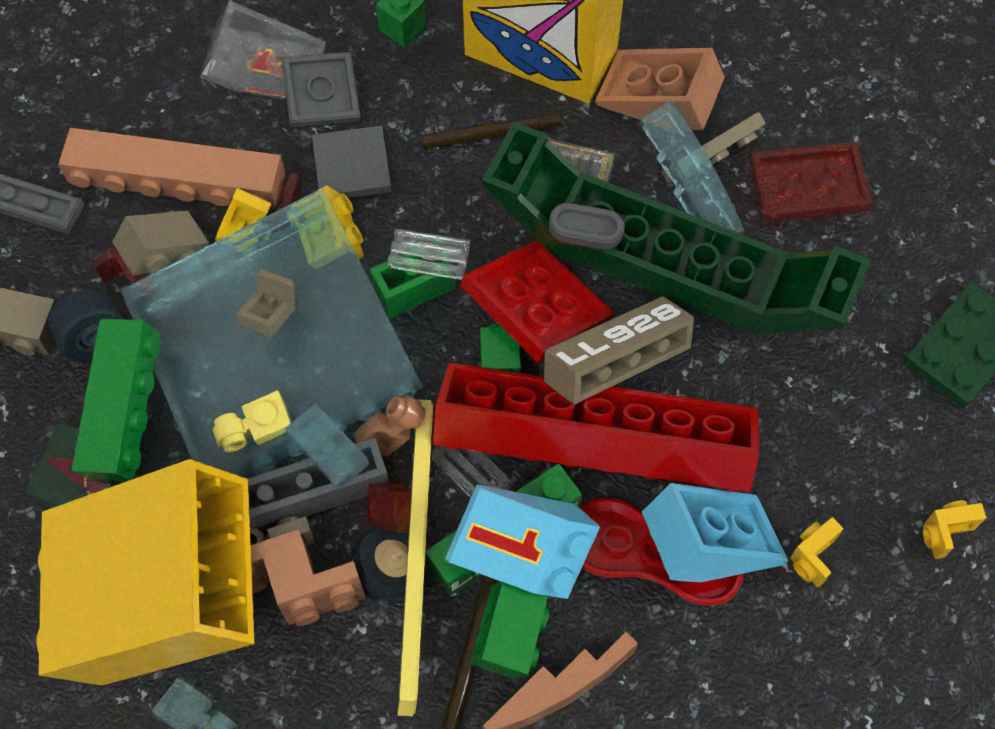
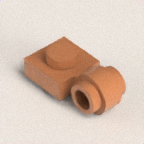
M408 395L393 396L387 405L386 415L377 412L356 430L355 444L376 438L381 455L385 457L390 456L410 439V429H417L422 424L426 413L425 408L421 406L420 401Z

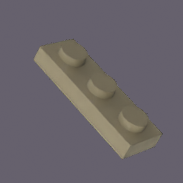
M757 112L661 172L668 183L678 177L684 183L702 172L698 165L708 160L713 165L730 154L727 147L735 142L741 148L757 138L755 130L766 123L761 114Z

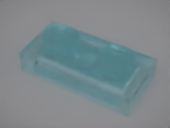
M317 403L285 427L287 435L337 490L342 488L369 465L368 458Z

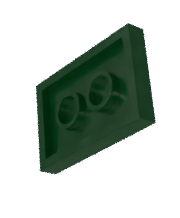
M973 281L903 361L906 366L963 409L970 404L995 374V297Z

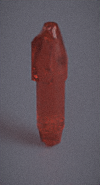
M297 173L290 174L280 194V199L270 224V230L274 234L280 233L286 223L292 204L295 203L299 194L300 178Z

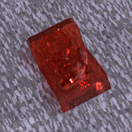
M116 248L104 251L99 258L92 261L93 266L104 283L124 273L141 300L154 293L147 281L153 275L151 273L132 275Z
M399 482L368 484L366 524L395 533L409 531L410 491L405 490V485Z

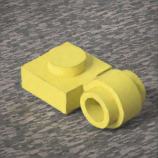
M277 390L241 406L245 419L238 418L236 413H226L217 417L214 420L215 426L212 431L219 447H223L225 452H235L246 446V439L251 434L254 441L261 445L295 430L283 397Z

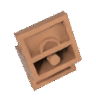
M299 529L251 545L252 594L262 591L267 587L266 584L271 582L277 605L288 625L294 623L297 626L311 624L320 618L319 614L334 609L336 612L351 610L359 605V600L366 598L354 561L315 574L309 552Z

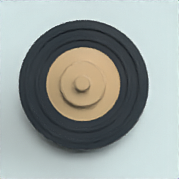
M381 526L367 533L359 542L353 561L361 585L371 594L383 599H398L405 596L409 536L407 530L396 526ZM425 554L424 575H425L426 568H427L426 554Z

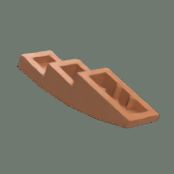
M625 632L598 660L584 649L556 678L543 666L483 725V729H519L569 705L605 680L636 651L638 643Z

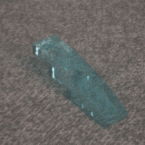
M668 101L644 116L639 124L658 150L659 154L656 159L677 187L673 193L686 212L739 234L743 233L745 230L720 178L673 101Z

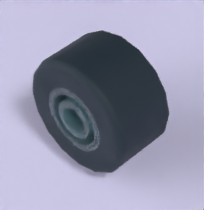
M86 289L68 294L57 302L50 312L48 326L62 354L69 360L90 362L93 359L100 319L123 320L112 299L104 292Z

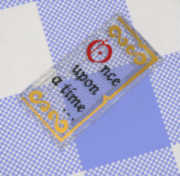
M548 139L580 172L609 182L616 154Z

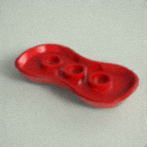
M599 498L586 502L580 507L585 514L600 526L582 566L583 569L593 575L605 578L632 577L649 580L664 586L682 599L697 605L723 604L731 600L741 587L744 574L701 583L670 580L656 544L650 535L642 511L625 501L614 498Z

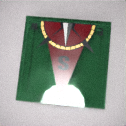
M57 423L24 493L30 498L59 506L113 487L117 482L88 480L71 471L79 429Z

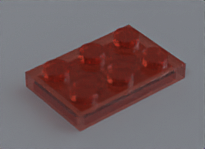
M857 142L751 153L749 161L763 222L870 211L873 202Z

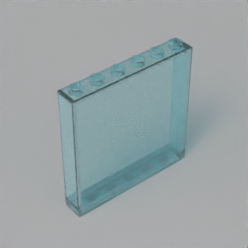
M323 188L121 290L133 320H144L160 333L161 348L158 356L155 357L154 371L192 460L244 478L252 474L266 473L275 467L276 462L288 456L293 457L305 453L311 448V444L323 438H334L342 434L346 430V426L358 420H369L377 412H381V409L388 405L393 396L405 394L413 397L417 390L423 388ZM261 269L281 275L294 282L295 310L272 338L237 325L236 313L257 291L256 274ZM277 390L280 392L294 429L261 445L254 441L251 434L246 439V446L235 452H225L223 447L217 445L212 431L215 426L214 420L217 417L226 413H236L238 418L245 419L241 406Z

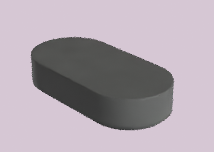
M563 203L556 206L549 218V231L555 239L565 243L599 249L616 247L621 242L625 230L624 221L616 212L572 203Z

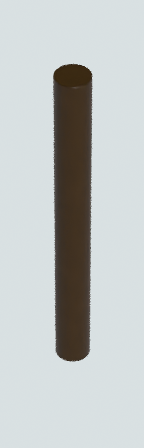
M560 112L424 134L421 135L423 149L505 136L513 121L535 130L562 126Z
M485 575L442 729H459L476 667L470 665L479 627L490 587L499 582V580Z

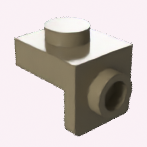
M261 269L256 274L257 291L236 313L237 325L272 338L295 310L294 282L281 275Z

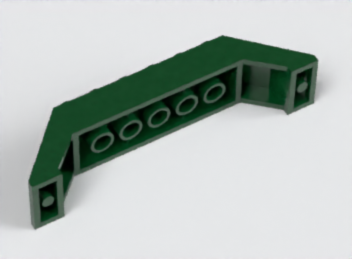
M513 121L482 179V185L549 252L658 296H663L668 300L753 334L844 328L872 260L834 245L832 250L788 253L580 172L548 140V134ZM563 203L611 210L619 214L624 221L625 230L623 238L616 247L611 249H599L561 242L555 239L549 231L550 214L556 206Z

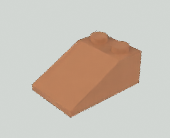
M713 48L618 50L595 102L599 107L670 130H704L725 77Z

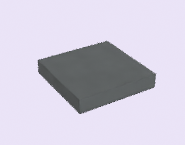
M351 52L281 57L290 128L360 122L361 116Z
M382 125L312 135L319 189L328 185L340 194L344 193L348 198L392 192Z

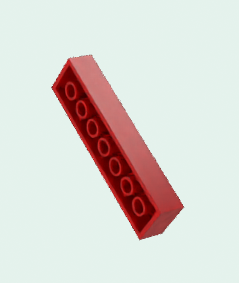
M448 363L435 406L433 445L446 446L450 449L485 452L489 455L519 457L529 461L559 463L568 467L592 468L608 473L618 472L638 475L648 479L658 478L678 481L687 485L698 484L718 487L727 491L751 492L759 457L758 408L613 386L574 405L545 383L544 376Z

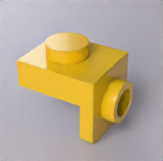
M237 188L215 240L240 252L249 254L271 203Z
M963 500L954 501L944 505L943 509L935 510L924 522L923 538L926 546L929 549L932 548L935 559L944 558L953 549L950 534L973 531L986 519L982 503L967 505V502Z
M833 517L822 526L816 521L808 527L799 537L803 542L797 546L790 557L794 562L793 567L798 575L806 582L812 581L816 587L821 586L831 574V571L817 556L835 542L843 531L842 526Z

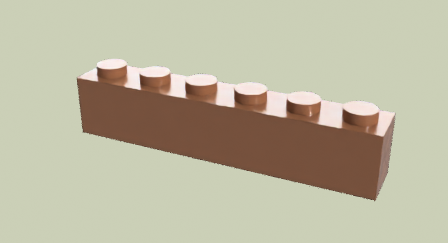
M77 128L69 129L58 163L67 182L81 188L89 186L103 187L113 192L133 191L140 192L149 197H157L159 195L176 197L186 202L194 200L208 201L218 206L230 205L238 188L270 202L269 210L276 211L285 178L281 155Z

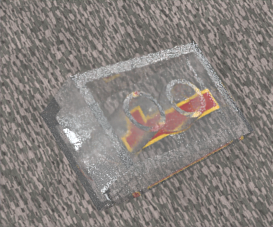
M229 0L218 18L200 77L231 90L286 99L281 57L323 54L326 42Z

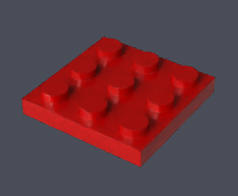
M538 240L465 274L460 283V286L538 363L545 359L546 349L611 320L614 315L593 292Z

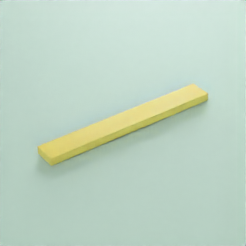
M418 399L421 402V406L425 408L426 413L422 424L415 429L398 716H413L417 705L433 403H431V400Z

